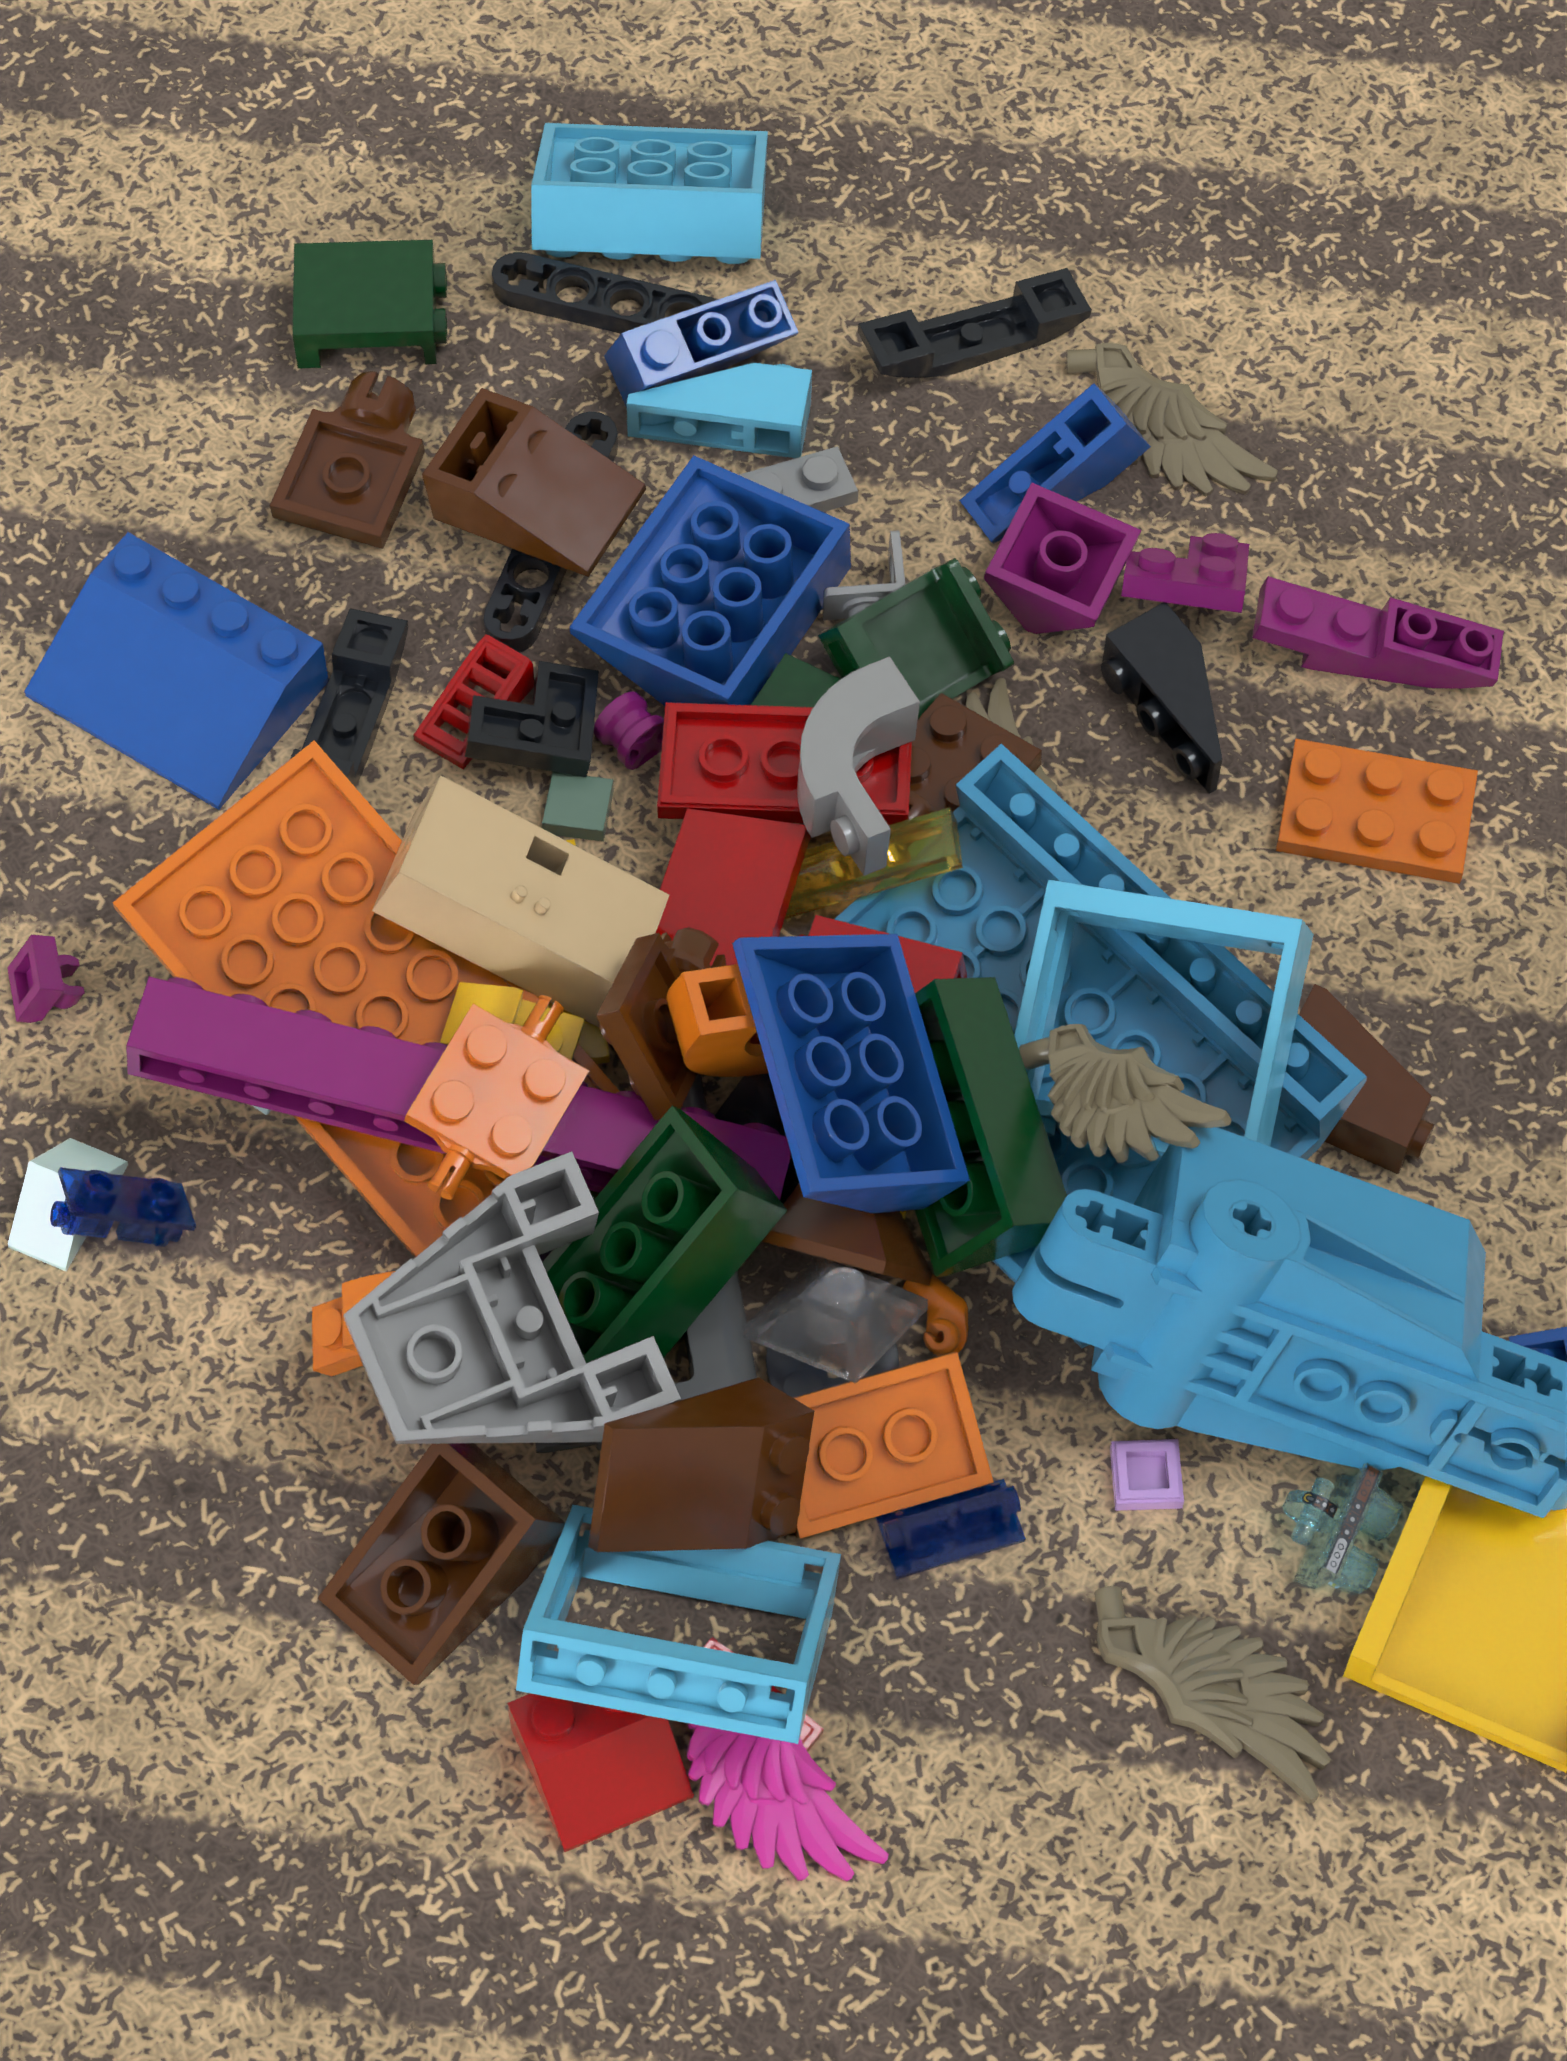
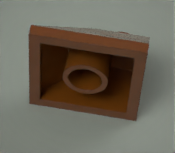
M798 1183L783 1204L787 1209L786 1213L762 1240L765 1243L928 1286L933 1274L900 1211L868 1213L803 1197L800 1183Z

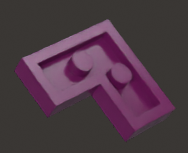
M1209 533L1203 537L1190 536L1187 559L1178 558L1172 552L1160 548H1146L1140 552L1132 551L1126 560L1121 596L1242 613L1250 544L1240 543L1236 538L1227 534Z

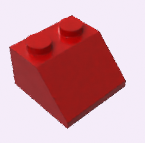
M531 1693L507 1703L511 1730L564 1852L694 1797L668 1719Z

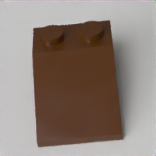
M760 1377L605 1423L588 1547L596 1552L746 1549L796 1532L814 1410Z
M474 1443L431 1444L319 1595L318 1599L413 1685H419L529 1577L561 1534L565 1522Z

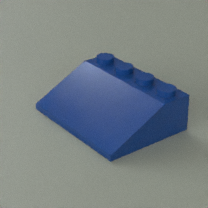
M693 455L570 625V634L664 706L666 702L751 705L785 653L792 654L821 612L824 589L838 587L850 570V524Z
M127 532L90 573L24 693L25 696L220 810L326 686L329 678L323 643Z
M898 934L741 937L732 943L803 1197L868 1213L921 1210L969 1182V1175Z

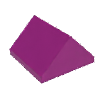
M1031 483L988 565L983 579L1028 632L1041 634L1091 628L1095 626L1126 564V560L1139 539L1141 530L1035 483Z

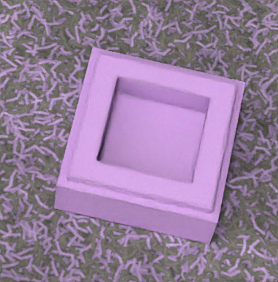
M1178 1439L1111 1441L1110 1455L1115 1511L1183 1508L1184 1496Z

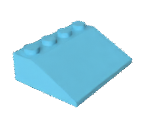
M545 123L531 184L532 250H545L548 255L554 257H571L579 252H599L607 258L616 260L629 259L636 254L659 255L663 260L671 262L687 261L693 256L716 257L718 261L727 264L745 263L750 258L760 259L768 131Z

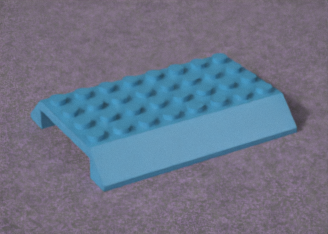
M1000 744L956 784L960 806L834 920L889 934H898L901 937L963 952L967 978H996L1013 1033L1015 1034L1048 880L1171 898L1004 745ZM1076 922L1053 1029L1069 1024H1083L1096 1042L1110 1049L1144 1047L1151 1061L1156 1066L1179 1076L1184 1084V1090L1180 1092L1227 1111L1232 1119L1231 1124L1218 1128L1235 1134L1245 1135L1274 991L1224 946ZM1298 1013L1270 1147L1307 1160L1322 1146L1366 1083L1367 1076ZM1050 1064L1045 1065L1038 1097L1040 1100L1051 1101L1048 1094L1055 1083L1049 1075L1051 1072ZM1056 1127L1054 1136H1048L1067 1195L1075 1190L1089 1189L1134 1204L1162 1158L1159 1156L1155 1161H1149L1129 1148L1128 1160L1118 1163L1109 1147H1107L1105 1155L1097 1157L1091 1151L1089 1143L1085 1147H1076L1071 1141V1136L1064 1135L1059 1127ZM1037 1246L993 1260V1262L1016 1283ZM1073 1339L1081 1348L1089 1345Z

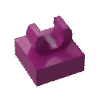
M31 934L7 967L16 1022L32 1023L42 1021L53 1006L68 1009L76 1005L85 994L84 987L70 986L63 982L62 978L72 976L80 966L79 959L71 955H58L56 940L53 936Z

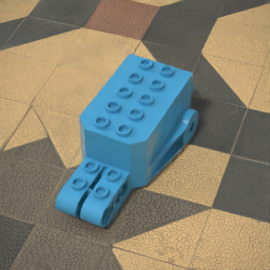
M1188 1127L1200 1140L1199 1146L1187 1148L1169 1144L1134 1204L1089 1189L1075 1190L1067 1195L1012 1289L1013 1302L1018 1311L1028 1321L1039 1327L1094 1346L1091 1371L1098 1373L1099 1387L1106 1401L1122 1417L1139 1426L1153 1429L1178 1426L1197 1433L1366 1470L1368 1465L1378 1471L1402 1467L1544 1518L1550 1510L1567 1508V1362L1482 1331L1486 1252L1469 1219L1218 1127Z

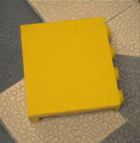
M1425 1476L1354 1645L1343 1676L1567 1773V1508L1550 1510L1544 1518Z

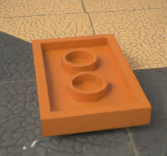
M1295 739L1276 851L1460 884L1464 871L1478 770Z
M951 1352L793 1397L814 1410L800 1513L795 1532L796 1538L801 1539L994 1483L958 1352Z

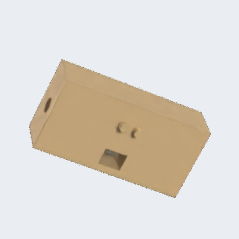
M440 775L413 814L372 911L537 996L545 995L552 998L550 1003L554 1004L557 1001L563 1006L564 1010L584 1018L585 1021L600 1028L596 1015L636 938L656 933L670 895Z

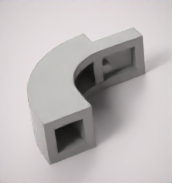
M890 657L862 667L830 687L812 709L802 733L797 798L804 825L811 838L831 831L838 850L844 856L851 855L864 876L886 867L891 829L860 783L856 773L863 764L876 755L915 740L920 701Z

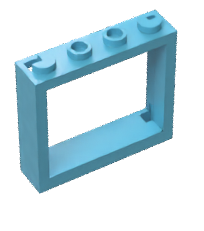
M1048 880L1014 1034L1018 1048L1022 1044L1049 1037L1050 1030H1053L1076 922L1282 955L1245 1135H1240L1270 1146L1314 935L1302 919ZM1045 1065L1030 1070L1026 1069L1047 1135L1054 1136L1056 1127H1060V1123L1051 1115L1054 1105L1051 1101L1038 1099ZM1152 1136L1157 1152L1162 1157L1169 1144Z
M572 1505L523 1628L516 1691L798 1744L832 1616L841 1554L773 1541H765L746 1549L596 1552L588 1547L589 1530H585L583 1536H579L582 1522L591 1524L593 1508ZM806 1564L824 1567L822 1574L805 1571ZM584 1577L804 1618L806 1621L794 1664L565 1622L580 1580ZM556 1645L559 1651H554ZM772 1686L787 1688L786 1694L771 1692Z

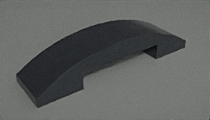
M1068 268L1016 281L1013 297L920 322L917 321L912 310H907L859 323L857 332L880 374L903 378H927L956 374L1045 344L1088 319L1092 309Z
M350 608L332 652L333 671L302 749L315 740L356 787L366 766L395 684L407 637L408 620ZM294 749L291 758L294 757L301 750Z

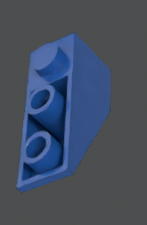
M776 280L625 331L620 334L604 357L627 408L628 394L721 371L790 339L799 332Z

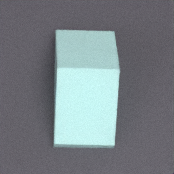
M72 1138L29 1161L8 1240V1247L63 1271H67L125 1172L128 1161Z

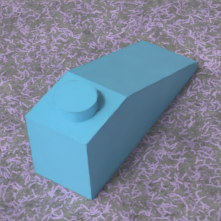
M750 363L628 394L626 403L628 436L799 458L802 455L811 407L812 370L794 368L786 364Z

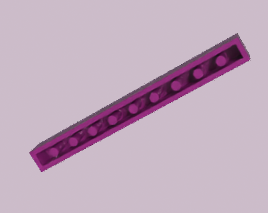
M148 977L126 1045L127 1072L129 1075L447 1154L431 1136L406 1123L404 1119L448 1045L437 1042L420 1045L397 1039L391 1032L379 1027L364 1026L357 1029L333 1023L327 1016L315 1011L299 1010L293 1013L269 1007L264 1001L255 996L234 994L230 997L206 991L197 983L184 978L174 977L166 981ZM583 1081L534 1166L572 1151L588 1189L600 1193L659 1120L653 1119L642 1097L638 1096L635 1092L619 1091L611 1093L588 1087ZM681 1108L682 1111L754 1167L780 1200L791 1156L786 1136L780 1135L776 1129L768 1125L748 1123L742 1126L716 1119L712 1113L701 1108Z

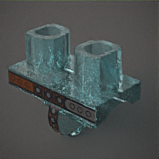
M1365 1463L1360 1467L1357 1475H1341L1337 1477L1335 1484L1324 1478H1316L1310 1492L1293 1490L1287 1494L1282 1506L1283 1511L1290 1519L1296 1522L1291 1539L1300 1545L1308 1546L1294 1577V1582L1311 1589L1328 1584L1351 1595L1359 1594L1371 1586L1379 1567L1378 1559L1353 1545L1360 1530L1377 1541L1388 1537L1396 1527L1404 1508L1403 1505L1378 1487L1384 1472L1369 1463Z

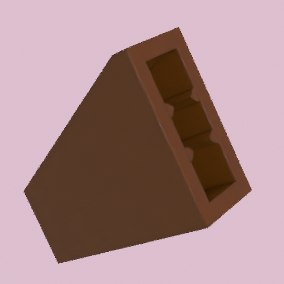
M1314 984L1299 1015L1367 1076L1366 1083L1324 1142L1399 1174L1408 1155L1418 1160L1420 1159L1432 1134L1435 1124L1424 1120L1432 1096L1326 988Z

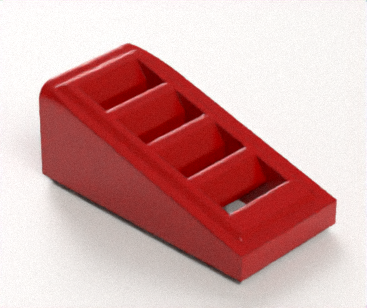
M485 634L468 654L414 733V741L459 768L464 769L473 759L465 757L467 737L462 742L440 729V727L446 722L467 735L469 716L456 708L461 704L470 710L473 695L485 697L473 690L476 685L493 694L494 699L521 703L534 687L535 679L532 661L497 639Z

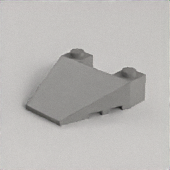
M572 1151L507 1177L492 1190L489 1197L465 1217L458 1218L428 1248L413 1260L409 1259L343 1315L396 1444L602 1442L605 1423L681 1400L654 1336L589 1363H586L539 1256L591 1235L595 1230L599 1211Z

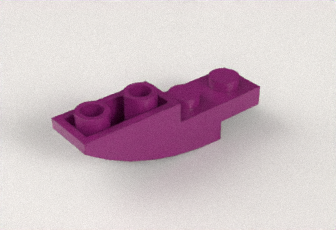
M1268 576L1259 591L1252 638L1302 652L1301 667L1306 669L1425 688L1463 689L1493 687L1498 681L1504 631L1392 597L1389 598L1381 610Z

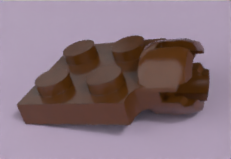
M373 371L362 372L351 381L341 406L333 412H323L312 409L269 505L272 517L383 549L425 453L423 439L407 434L416 412L413 392L404 383L388 375L379 396L372 392V389L379 374Z
M941 693L917 720L916 737L912 741L908 827L889 826L891 831L888 855L898 844L904 849L903 854L893 865L960 806L956 784L1000 744L1004 745L1033 773L1041 765L1042 750Z
M690 927L678 930L673 940L667 933L662 935L655 933L636 938L596 1015L603 1037L609 1044L613 1045L628 1072L632 1089L638 1096L642 1097L654 1120H660L671 1106L681 1109L698 1074L689 1070L684 1063L666 1000L668 990L682 972L726 966L725 954L717 955L712 966H710L719 943L705 932Z

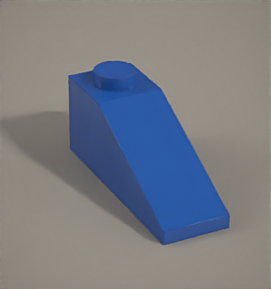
M1093 383L959 501L994 544L1003 539L1031 483H1035L1077 502L1109 484L1151 446L1119 406Z

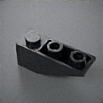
M1163 602L1106 634L1101 672L1105 682L1114 693L1120 695L1124 692L1137 707V716L1145 731L1152 737L1160 735L1173 750V759L1181 774L1190 781L1197 779L1210 794L1217 790L1222 754L1202 646L1169 605Z

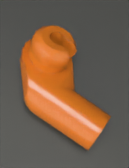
M933 1274L929 1286L906 1280L902 1291L927 1311L926 1332L923 1334L925 1346L937 1356L951 1352L959 1353L968 1340L969 1309L965 1300Z

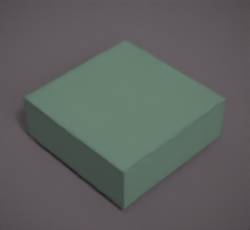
M552 772L542 828L557 836L604 842L614 792V780Z

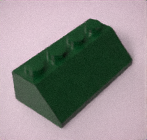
M995 977L934 979L915 993L970 1179L969 1182L928 1207L915 1210L936 1277L948 1276L1037 1246L1067 1196Z
M671 1106L594 1199L599 1211L594 1233L553 1249L542 1262L585 1362L589 1363L654 1336L664 1358L787 1211L786 1207L754 1167L684 1111L675 1106Z

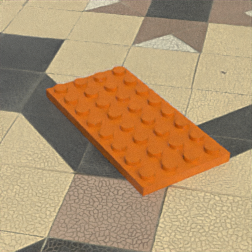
M315 740L112 902L116 911L173 977L191 980L206 991L230 997L234 994L252 995L264 1001L269 1007L293 1013L299 1010L315 1011L327 1016L333 1023L357 1029L364 1026L379 1027L391 1032L397 1039L420 1045L429 1042L440 1043L459 982L516 987L523 990L522 999L534 1003L538 1001V997L535 994L372 911L402 840ZM577 1044L572 1061L589 1070L584 1079L588 1087L611 1093L619 1092L590 1056ZM294 1116L415 1258L441 1237L442 1232L458 1218L465 1217L489 1197L492 1190L505 1180L493 1172L470 1167L455 1191L453 1199H446L440 1195L453 1174L452 1172L448 1173L437 1193H434L427 1186V1183L432 1179L446 1154Z

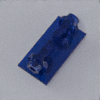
M60 1167L58 1170L65 1200H56L53 1203L50 1212V1222L53 1227L61 1228L64 1235L106 1238L113 1222L116 1221L120 1222L116 1229L118 1240L165 1247L169 1241L178 1242L183 1230L195 1231L196 1224L182 1183L170 1182L162 1178L146 1179L115 1175L101 1170L85 1171Z
M1004 1479L876 1517L896 1579L1026 1541L1017 1516V1512H1021L1017 1491L1013 1485L1007 1487Z

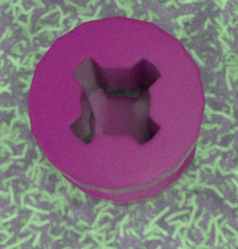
M627 692L615 698L605 707L594 724L593 733L603 745L614 746L617 749L618 760L627 769L634 770L662 751L664 718L658 715H651L648 712L646 700L639 693Z

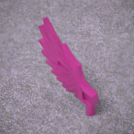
M688 1723L690 1730L695 1729L689 1741L686 1755L688 1760L692 1761L688 1777L693 1781H697L702 1777L699 1803L709 1806L714 1799L712 1825L717 1828H723L730 1816L731 1830L736 1849H747L750 1836L752 1837L753 1846L762 1869H769L774 1866L776 1852L779 1859L797 1881H802L809 1876L802 1852L803 1849L822 1868L847 1882L852 1879L854 1871L838 1848L866 1861L884 1864L888 1860L889 1854L867 1836L826 1793L831 1792L835 1788L836 1783L811 1758L802 1744L801 1738H799L798 1744Z

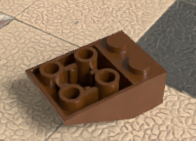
M484 388L480 389L422 473L433 519L587 577L590 576L646 491V486L642 481L535 407Z

